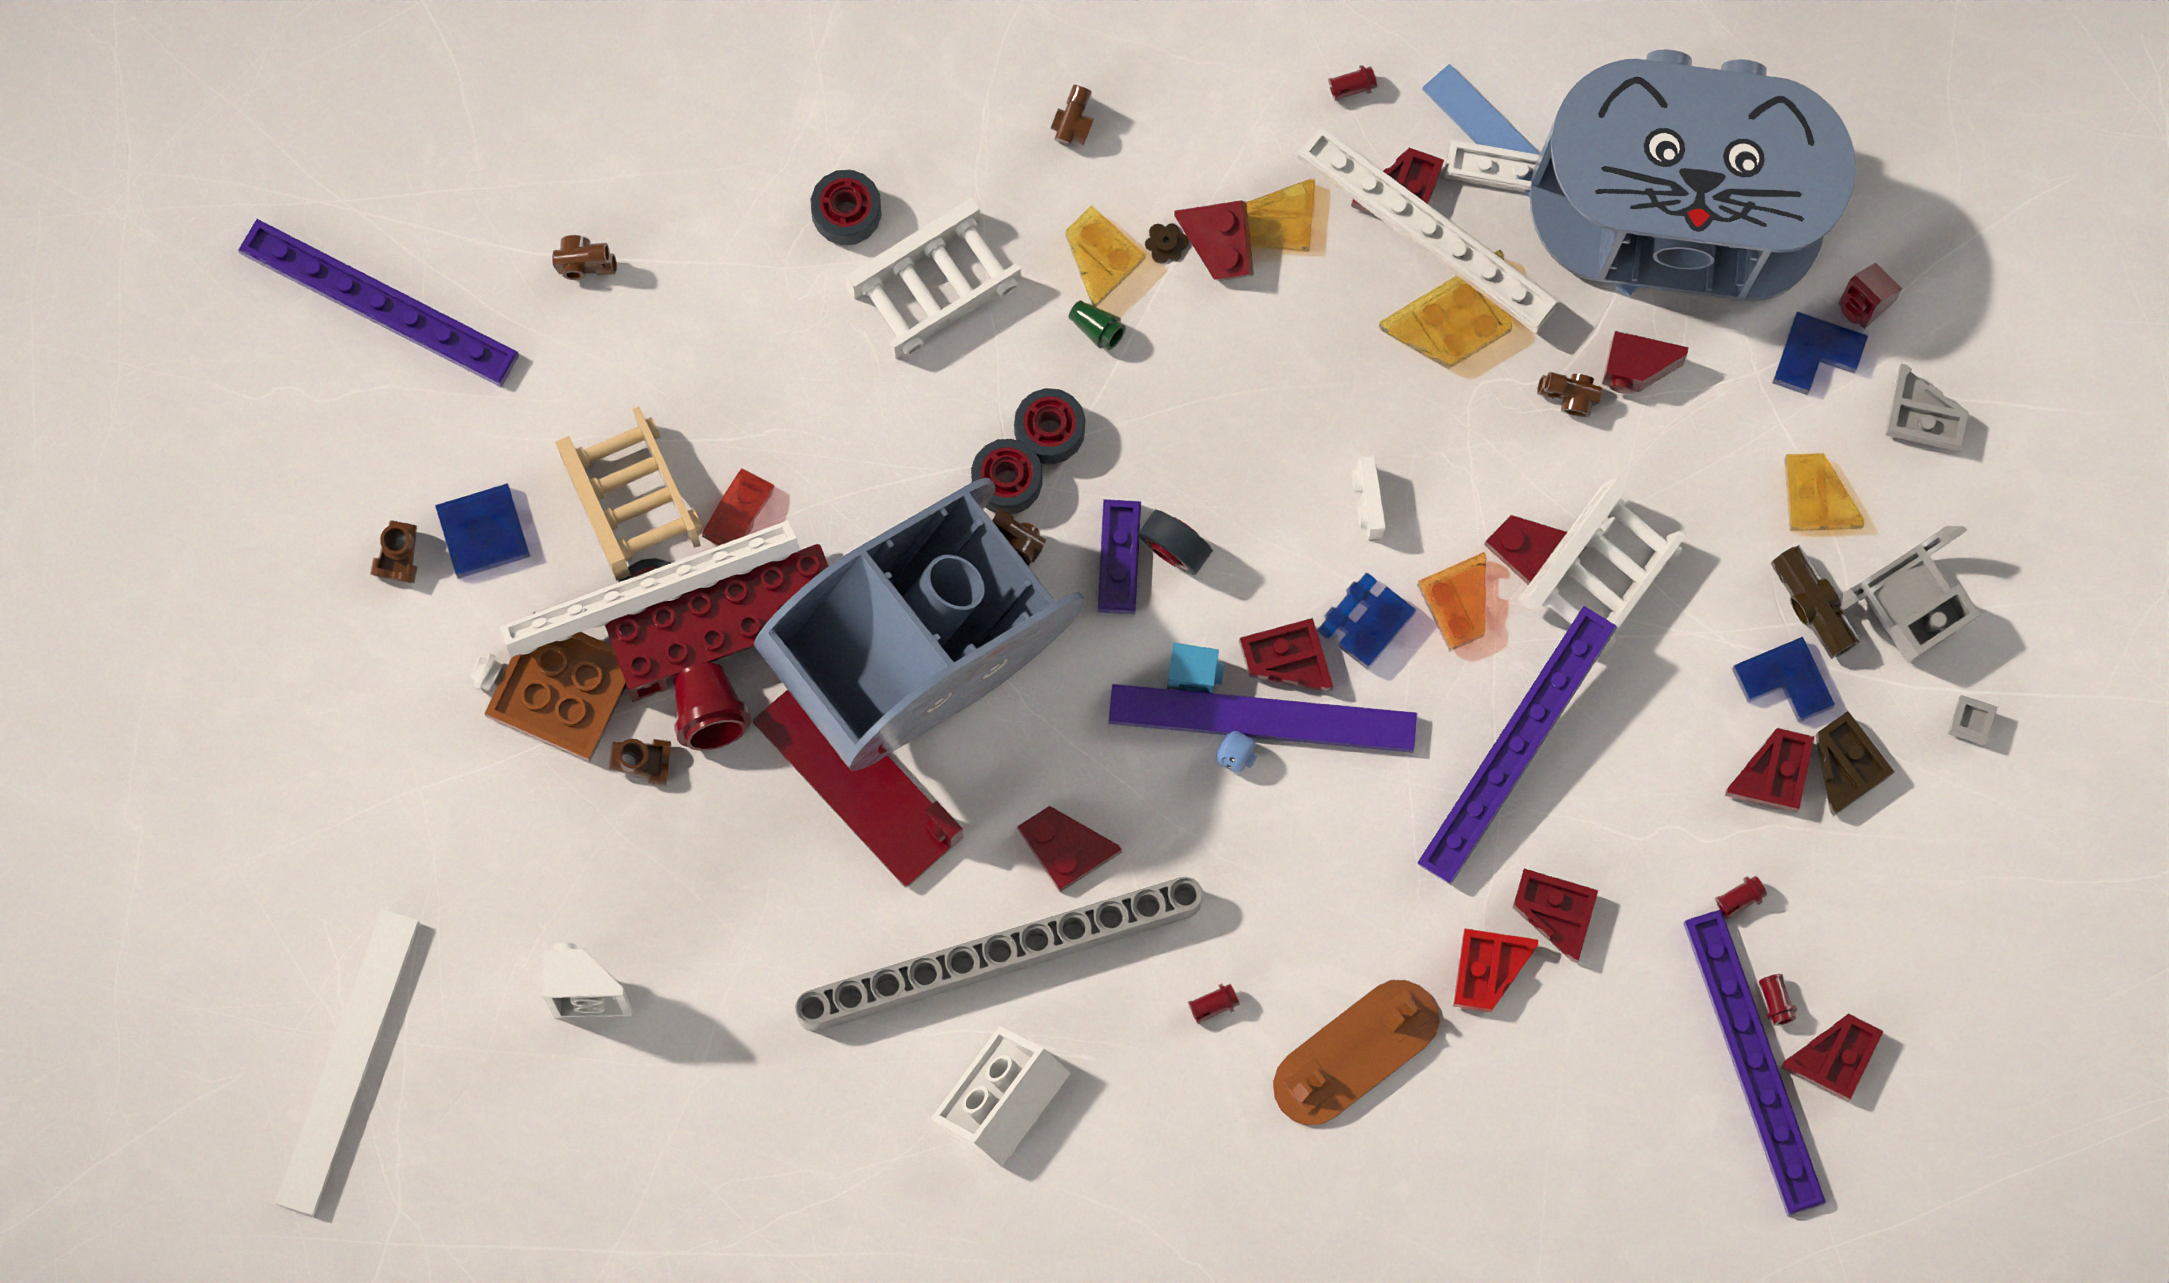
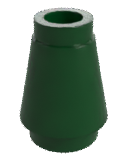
M1082 300L1074 304L1068 315V318L1098 348L1113 349L1120 342L1126 330V326L1121 323L1119 316L1085 303Z

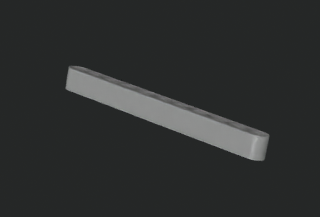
M1179 877L808 990L802 993L796 1001L797 1019L806 1030L820 1031L1194 916L1200 910L1203 897L1202 887L1194 878ZM1186 889L1194 894L1196 900L1192 904L1184 906L1176 902L1174 895L1179 890ZM1143 901H1152L1158 906L1159 911L1152 917H1145L1139 913L1137 906ZM1107 912H1114L1121 917L1122 922L1115 928H1107L1101 923L1100 918ZM1070 923H1077L1084 928L1085 933L1081 938L1072 940L1064 935L1063 929ZM1036 934L1044 936L1048 941L1047 946L1041 951L1031 950L1026 944L1030 936ZM996 946H1004L1009 949L1011 955L1004 962H995L990 958L989 952ZM959 957H966L974 965L969 972L960 974L953 970L952 963ZM923 968L933 970L937 976L933 983L922 985L915 980V974ZM890 979L898 983L899 989L896 994L886 997L881 995L877 988L882 981ZM848 991H855L861 995L862 999L858 1006L847 1008L840 1003L841 996ZM812 1002L820 1003L824 1007L821 1017L817 1019L806 1018L803 1015V1009L807 1004Z

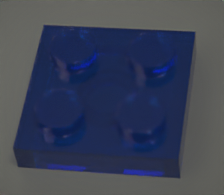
M508 483L435 505L457 579L531 557Z

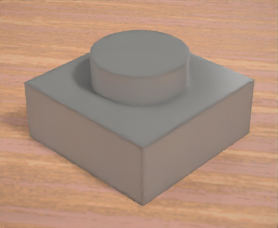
M1960 695L1948 734L1985 745L1988 741L1998 707Z

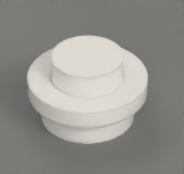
M490 653L487 659L479 657L470 674V678L476 680L473 688L479 690L482 687L489 691L502 666V663L494 660L495 655Z

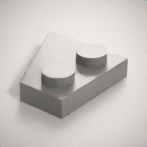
M1901 363L1898 369L1885 435L1959 452L1963 445L1969 412L1955 401L1946 399L1941 390L1931 383L1927 385L1911 372L1912 368Z

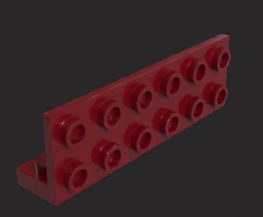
M815 544L791 554L784 560L765 563L755 567L749 573L727 577L719 580L711 587H700L682 594L678 599L662 601L647 607L640 613L627 614L613 619L606 624L605 627L632 702L669 690L666 679L677 675L690 666L714 662L753 648L756 637L772 616L802 587L829 567L821 545Z
M788 689L754 718L753 723L757 729L903 887H909L963 839V828L937 800L932 804L888 755L866 768L851 771Z

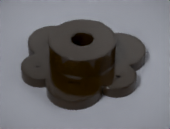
M1157 223L1149 229L1150 238L1146 239L1145 248L1148 251H1152L1151 256L1156 263H1165L1168 259L1172 261L1179 260L1181 258V251L1188 245L1187 236L1184 233L1178 232V226L1174 223H1170L1166 227L1163 224Z

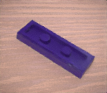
M1103 499L1098 613H1136L1139 555L1138 532L1140 531L1141 501Z

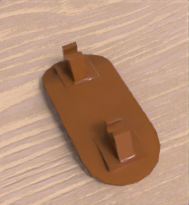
M1390 980L1378 985L1287 1055L1277 1067L1273 1080L1274 1098L1281 1111L1292 1121L1304 1125L1324 1124L1344 1112L1424 1050L1434 1039L1440 1021L1438 1007L1432 996L1420 985L1407 980Z

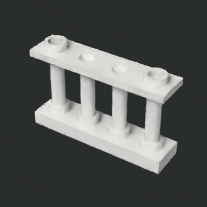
M972 197L845 275L847 289L854 299L863 294L864 296H870L896 334L897 338L890 341L891 353L895 359L903 354L910 356L924 346V341L997 295L1005 297L1019 286L1018 282L1021 281V268L1015 263L1004 270L976 230L977 223L980 222V209ZM956 236L959 238L964 237L991 276L990 280L974 290L945 250L946 242ZM925 255L933 257L960 296L958 300L943 309L940 308L913 268L915 266L914 262ZM893 275L902 277L929 317L911 329L882 289L883 282Z
M1617 478L1603 483L1517 601L1528 610L1549 606L1572 624L1580 611L1558 594L1559 589L1556 588V585L1563 576L1566 578L1571 576L1612 610L1606 619L1615 624L1618 629L1665 564L1669 566L1682 551L1679 545L1686 535L1678 531L1668 534L1665 538L1660 536L1623 505L1624 500L1621 497L1628 487ZM1606 517L1616 518L1655 550L1643 568L1602 535L1603 530L1599 527ZM1585 546L1587 548L1591 546L1634 580L1622 597H1619L1580 565L1581 560L1578 556ZM1614 634L1602 651V655L1607 653L1616 642L1617 637Z

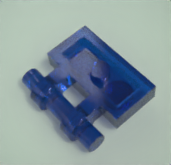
M1366 572L1358 582L1353 581L1346 589L1347 595L1337 607H1331L1324 615L1326 620L1318 628V631L1327 639L1337 629L1343 631L1346 635L1339 642L1338 647L1368 670L1415 615L1416 609L1387 586L1378 597L1373 595L1370 590L1377 583V580ZM1358 604L1364 605L1367 610L1355 623L1348 616Z

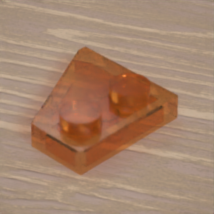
M1484 552L1423 578L1417 583L1449 652L1478 640L1485 635V573L1487 557Z

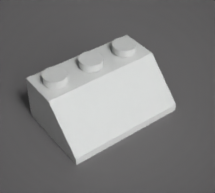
M558 943L553 945V950H543V997L554 1018L632 1016V1008L623 987L584 949H577V945L572 943Z
M999 1026L931 1117V1120L979 1156L1002 1167L1014 1153L1015 1148L1029 1129L1037 1122L1040 1114L1054 1095L1059 1092L1061 1086L1071 1073L1043 1047Z

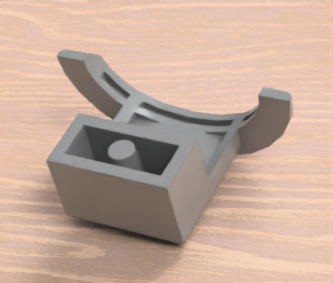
M1946 526L1889 565L1845 591L1840 606L1841 611L1843 612L1865 599L1908 663L1971 623L1981 614L1960 583L1953 588L1949 586L1930 557L1966 532V527Z

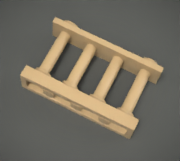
M639 406L632 409L638 425L636 428L584 450L582 446L575 449L570 436L555 442L616 581L630 576L626 561L632 559L631 555L687 532L694 548L701 546L697 531L703 529L699 517L694 508L687 511L655 441L661 438L652 417L645 419ZM645 441L652 457L598 480L596 477L588 478L585 469L591 467L590 463ZM659 471L666 486L665 488L611 510L610 507L602 509L599 500L605 498L604 493ZM673 501L680 518L627 541L624 538L616 540L613 530L618 529L617 524Z

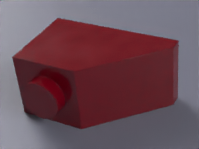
M1615 331L1609 348L1602 384L1610 386L1611 390L1618 393L1640 392L1683 366L1689 347Z

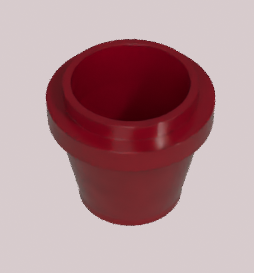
M711 662L696 664L682 670L675 676L673 683L677 721L674 725V731L681 745L697 751H708L725 747L744 735L752 721L749 708L744 702L740 701L720 664Z

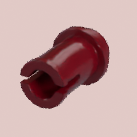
M1360 65L1357 71L1328 78L1334 101H1339V99L1364 91L1370 94L1372 93L1371 89L1377 88L1376 77L1371 66L1365 68L1363 65Z
M1746 876L1743 878L1744 883L1721 896L1715 897V901L1718 903L1717 906L1722 910L1726 919L1731 918V916L1755 902L1758 905L1763 903L1762 898L1767 896V892L1757 876L1752 878Z
M1773 974L1759 980V985L1762 988L1769 1009V1013L1766 1016L1768 1020L1773 1021L1774 1026L1784 1025L1796 1019L1795 1012L1797 1007L1791 1004L1783 980V974Z
M1221 983L1218 985L1219 989L1193 1001H1188L1197 1025L1227 1010L1232 1013L1234 1012V1007L1240 1005L1231 984L1223 986Z

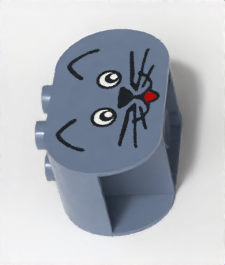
M1669 49L1652 51L1647 54L1646 60L1625 59L1615 61L1593 70L1577 82L1569 91L1557 112L1531 179L1530 210L1534 227L1540 241L1551 257L1569 272L1585 279L1743 301L1770 299L1788 291L1806 275L1818 256L1824 236L1836 225L1848 205L1856 174L1855 153L1848 130L1834 108L1819 94L1796 81L1766 76L1767 68L1756 61L1730 60L1722 64L1721 70L1692 66V58L1688 54Z
M982 478L964 486L838 559L793 595L772 616L755 639L754 647L851 771L861 770L876 763L993 691L1047 648L1074 621L1085 605L1086 600L1079 592L1072 593L1055 601L983 509L992 498L996 489L995 484L989 478Z

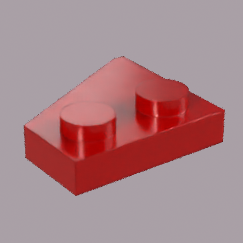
M1464 928L1453 1007L1492 1012L1537 948L1538 939Z

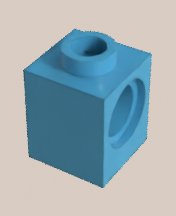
M1174 642L1167 689L1213 693L1214 684L1222 685L1225 662L1218 661L1219 649Z

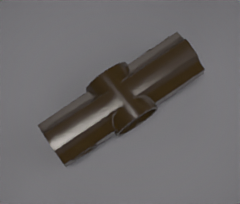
M1800 545L1786 550L1772 560L1770 564L1773 570H1775L1780 581L1791 596L1790 602L1794 612L1804 625H1810L1831 659L1841 656L1859 644L1860 638L1840 609L1841 603L1838 594L1827 579L1820 578Z

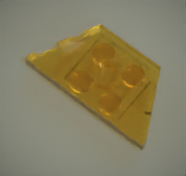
M1501 249L1494 252V254L1504 260V254ZM1457 275L1379 322L1381 331L1447 369L1454 367L1510 333L1513 327L1511 315Z

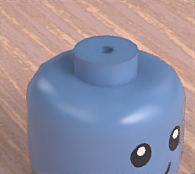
M1239 731L1227 733L1216 753L1218 764L1234 773L1242 772L1246 766L1251 768L1258 756L1254 753L1256 748L1255 741Z

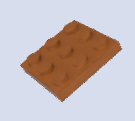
M578 632L567 640L554 641L538 647L529 654H519L511 657L484 714L489 719L591 762L627 685L612 645L585 633Z

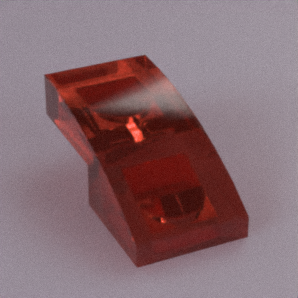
M741 468L708 521L702 537L720 546L749 535L753 529L756 517L773 494L775 485Z

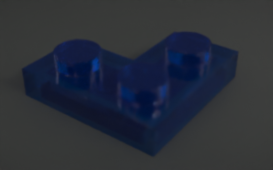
M1797 311L1772 383L1808 395L1819 362L1855 374L1868 335Z
M1803 637L1742 661L1732 667V671L1747 703L1783 689L1798 723L1828 711L1835 706Z

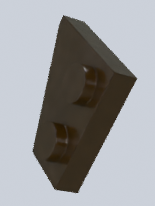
M1849 711L1835 719L1815 735L1829 809L1833 817L1888 779L1895 772Z

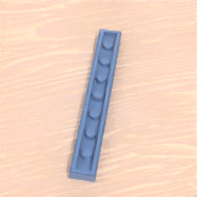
M1450 64L1423 86L1422 90L1476 144L1540 155ZM1534 170L1528 172L1524 178L1516 177L1514 179L1531 181ZM1525 190V194L1530 198V191ZM1616 284L1628 297L1639 288L1637 286Z

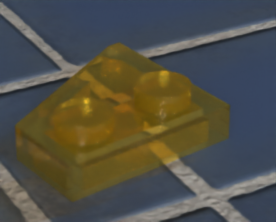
M1308 179L1246 202L1251 247L1309 252L1315 179Z
M1092 205L1065 231V236L1092 306L1097 307L1145 260L1146 254Z
M1824 453L1786 454L1784 464L1790 531L1863 528L1864 518Z

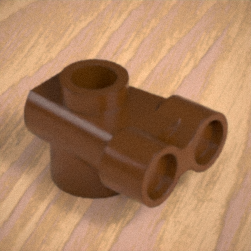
M1073 84L1066 101L1067 107L1065 111L1058 108L1050 128L1057 132L1054 138L1055 141L1069 146L1072 141L1084 146L1094 120L1093 117L1082 114L1091 97V90Z
M568 235L563 237L560 243V250H554L552 254L554 268L558 274H562L564 278L569 280H581L585 277V274L590 273L607 275L616 274L617 271L616 257L614 253L610 254L608 244H591L590 240L584 236Z
M1549 372L1547 376H1541L1537 387V394L1553 399L1554 397L1563 399L1561 405L1563 413L1579 417H1590L1592 406L1600 402L1602 387L1593 385L1594 378L1587 375L1572 374L1571 378H1567L1566 375Z
M998 509L992 521L1029 566L1031 561L1035 562L1047 539L1040 536V531L1036 526L1030 523L1020 524L1013 519V516Z
M393 520L389 521L388 527L381 533V551L378 558H373L370 575L415 583L418 566H414L413 561L417 525ZM406 536L405 546L402 549H398L396 547L397 538Z
M632 738L623 742H612L609 770L647 778L648 784L666 786L671 741L653 739L652 743H643L638 739ZM626 754L633 756L635 765L626 763L622 756Z

